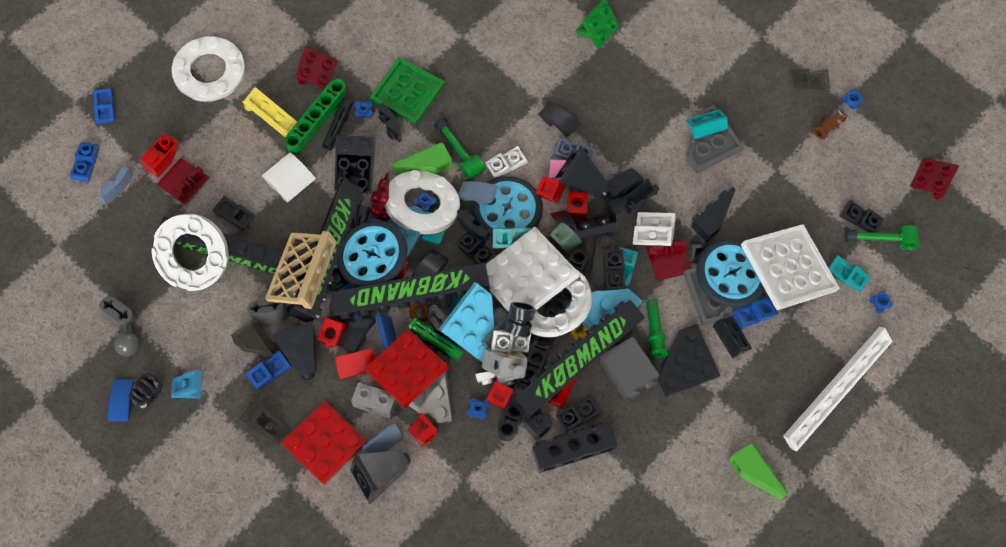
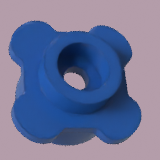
M849 90L848 94L842 97V102L849 105L850 109L855 110L857 105L863 102V97L858 91Z
M357 101L355 103V116L357 118H370L373 115L371 111L373 103L371 101Z
M422 192L420 197L414 199V204L418 205L423 211H429L432 205L436 204V198L429 196L428 192Z
M879 292L875 297L872 296L869 299L878 313H882L884 309L891 308L893 305L890 297L885 292Z
M472 398L470 400V409L467 411L468 416L485 419L487 417L486 409L489 407L488 401H479L476 398Z

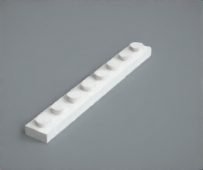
M879 326L783 435L792 450L798 451L893 342L886 328Z

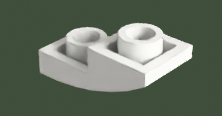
M517 146L504 155L501 153L485 163L494 178H497L527 164L528 161Z
M494 330L491 351L528 352L531 333L528 337H520L509 334L505 330Z
M490 372L476 374L477 382H482L483 385L491 384L494 382L493 379L497 378L499 383L509 387L515 385V381L518 380V378L498 377Z

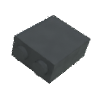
M634 337L608 350L599 358L600 364L623 399L628 397L633 399L640 394V390L643 388L650 389L657 384L656 381L659 374Z

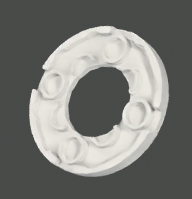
M213 36L201 37L184 45L176 54L172 64V76L177 88L192 99L204 102L216 101L233 93L240 82H242L245 74V63L240 50L230 41ZM205 54L218 55L226 63V70L223 76L211 83L197 81L191 74V66L199 56Z
M417 170L404 172L391 180L389 183V199L385 204L386 212L398 226L407 231L409 229L420 231V234H435L450 227L456 220L457 211L460 207L459 196L455 188L444 177L431 172ZM420 187L423 190H431L433 194L438 196L440 207L431 214H418L407 207L404 196L413 188L417 189Z
M180 214L166 220L154 235L155 239L152 248L153 262L159 274L172 286L187 289V291L202 290L215 283L223 275L228 263V246L221 230L209 219L197 214ZM186 233L197 235L206 243L208 257L206 264L202 268L188 270L176 261L173 254V246L180 235Z
M578 271L580 277L565 287L572 294V302L570 307L566 309V312L550 318L540 315L536 310L534 319L530 321L532 323V334L542 337L560 336L572 331L584 321L591 309L592 290L582 273Z

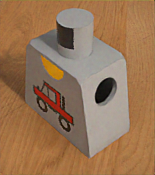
M485 348L482 363L483 369L498 377H525L527 358L522 352L491 351V349Z

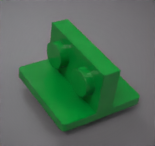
M601 0L576 30L578 36L591 38L597 48H600L619 27V23L607 0Z

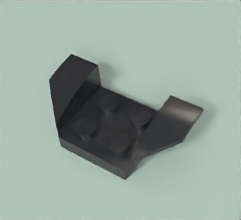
M622 196L606 200L608 215L596 214L594 218H579L575 220L576 222L573 221L567 210L550 213V216L554 221L568 225L579 238H585L617 230L618 216L627 205V201Z

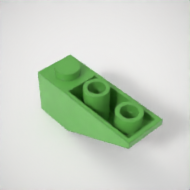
M442 142L433 144L423 151L414 152L405 159H398L392 164L394 174H402L412 170L439 174L452 168V159Z
M751 443L730 457L729 461L740 477L780 500L787 495L785 485L774 476L773 468L765 463L758 447H754Z

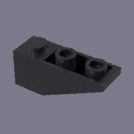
M734 187L728 191L724 190L718 196V200L715 202L711 201L705 207V211L702 213L698 212L692 218L691 228L706 243L720 232L736 190Z

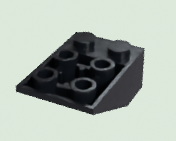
M336 135L334 191H336L338 185L344 179L363 188V193H372L376 137Z

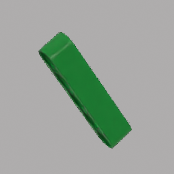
M332 80L286 135L285 145L289 153L297 155L302 152L342 103V99L346 98V87L342 80Z

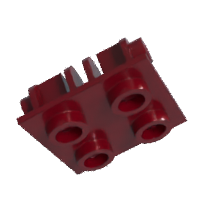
M305 46L295 75L298 84L304 85L305 82L325 89L332 81L338 60Z
M180 158L156 185L186 205L210 177L203 173L204 170L198 166L196 168L183 158Z
M923 158L910 187L933 192V197L940 200L946 195L959 165Z
M387 172L384 179H380L377 191H374L371 196L373 205L370 215H372V219L388 222L390 219L385 209V204L389 199V172Z
M673 240L671 246H646L656 281L682 276L685 270L692 269L686 251V240Z

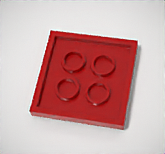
M407 329L364 369L369 376L405 409L447 371L449 367Z
M324 401L281 444L325 485L367 443V440Z

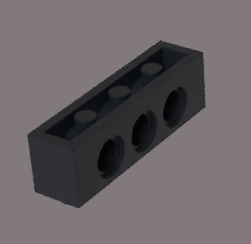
M599 422L586 430L584 428L576 429L573 431V434L567 436L565 434L557 435L554 437V440L548 442L546 440L538 441L535 443V446H532V453L538 471L542 473L616 449L617 443L610 424ZM595 437L598 442L590 444L587 438ZM576 443L579 448L571 450L568 444ZM553 448L557 449L560 452V454L558 456H552L549 453V450Z

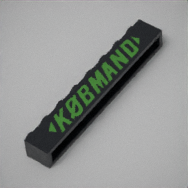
M344 179L338 185L319 233L321 235L322 231L330 232L337 243L312 309L304 308L300 304H292L288 315L305 323L319 318L322 311L319 307L321 302L324 303L327 298V286L331 285L334 279L332 275L333 270H336L338 267V257L342 241L352 230L350 225L357 217V206L359 207L364 199L361 196L363 188ZM304 272L302 280L305 278L306 272ZM300 289L297 290L295 298H297Z
M164 216L160 226L170 218ZM188 233L180 235L174 243L175 246L208 255L206 243L197 235ZM223 233L228 246V261L275 274L284 250ZM295 254L288 258L287 264L297 259ZM309 258L302 261L304 265L308 264ZM301 263L291 268V271L294 273L302 268ZM287 271L281 276L288 277L291 274ZM301 274L297 278L302 279L303 274Z
M486 263L331 292L330 294L334 316L337 319L340 318V320H349L353 315L365 317L371 315V312L374 311L385 313L389 312L390 308L395 307L406 309L410 307V304L417 303L418 306L429 304L431 300L443 302L452 296L463 298L474 282L486 291L490 289Z
M631 300L625 303L623 301L619 302L614 307L615 311L611 315L608 312L599 319L601 323L597 327L592 325L585 331L587 335L583 339L579 336L571 343L573 347L567 351L565 348L557 355V361L554 363L552 361L548 362L542 368L544 372L539 376L537 373L527 380L529 384L525 388L520 386L512 393L514 397L510 401L525 419L534 414L645 318Z

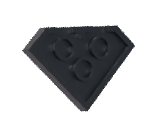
M697 324L680 329L658 378L665 397L720 378L719 371Z

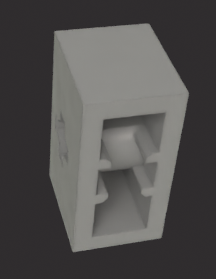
M359 382L351 400L353 407L391 419L397 403L388 392Z

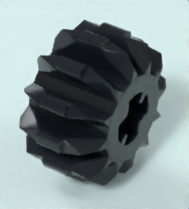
M150 373L144 374L141 378H138L137 382L130 389L129 398L135 405L141 408L148 407L158 397L163 384L155 375Z

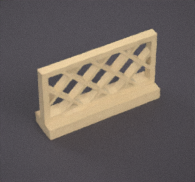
M322 231L321 235L290 234L265 297L268 302L300 304L304 308L312 309L337 243L330 232ZM296 239L303 240V243L295 248L293 247ZM314 241H319L314 248L311 249L309 247ZM307 247L309 251L299 257L297 252ZM295 254L297 259L287 264L288 258ZM313 256L310 263L307 265L303 264L302 261ZM301 263L302 268L293 273L291 268ZM289 271L291 275L281 281V275ZM306 272L305 278L298 282L296 278ZM294 279L296 284L286 290L284 285ZM281 287L283 288V293L273 296L276 290ZM300 289L297 298L290 297L291 293Z

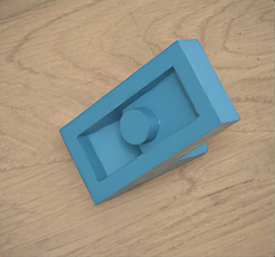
M194 370L173 378L171 398H201L202 372Z

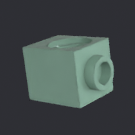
M563 223L550 234L568 255L582 242L577 234L568 225Z

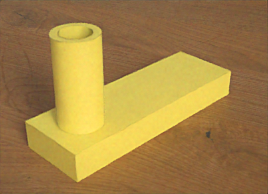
M256 87L252 89L243 101L244 108L247 111H254L285 137L297 123L296 120Z

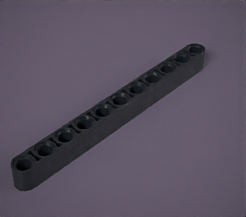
M575 249L572 251L568 262L583 274L588 255L583 249ZM581 258L583 261L576 262L574 259ZM564 288L563 290L568 291L570 294L563 295L559 292L552 297L544 317L553 318L558 314L566 312L564 309L572 300V294L568 289ZM560 307L562 311L556 312L553 308ZM536 335L527 357L525 376H533L536 373L539 376L542 373V368L545 366L557 336L542 337ZM545 340L549 344L547 346H542L539 344V342ZM537 357L541 359V362L534 363L532 359ZM518 378L513 392L520 386L525 388L529 382L525 378ZM513 394L498 426V436L506 442L514 439L523 419L521 413L518 416H512L509 413L511 410H517L510 401L514 397ZM508 427L512 430V433L504 434L502 429Z

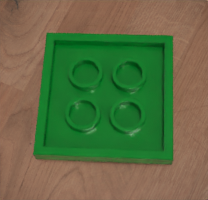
M398 57L370 96V101L379 106L383 103L392 113L417 125L444 87L445 81Z

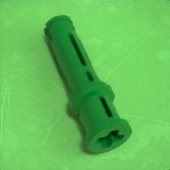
M652 299L653 307L651 306V300H647L646 306L651 332L648 340L652 346L650 354L652 358H663L668 355V350L665 349L664 341L666 340V335L662 333L658 300Z
M416 316L408 326V329L419 336L421 341L430 342L456 359V361L463 355V349H460L436 333L431 325L427 326L419 320V317Z

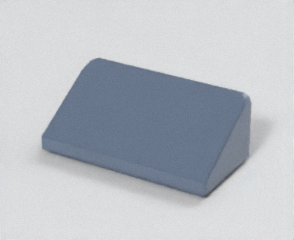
M392 423L362 446L364 454L386 452L400 442L403 436L397 425Z

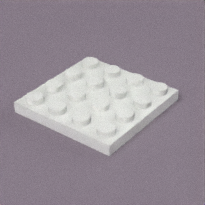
M803 224L745 240L741 244L776 310L828 295L840 289Z
M536 227L532 228L486 264L490 289L488 290L507 312H509L511 302L530 304L537 310L580 277L578 271Z

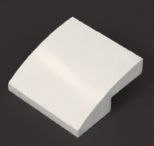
M292 153L287 154L262 175L264 180L287 203L316 179Z
M638 212L633 245L671 246L676 214Z

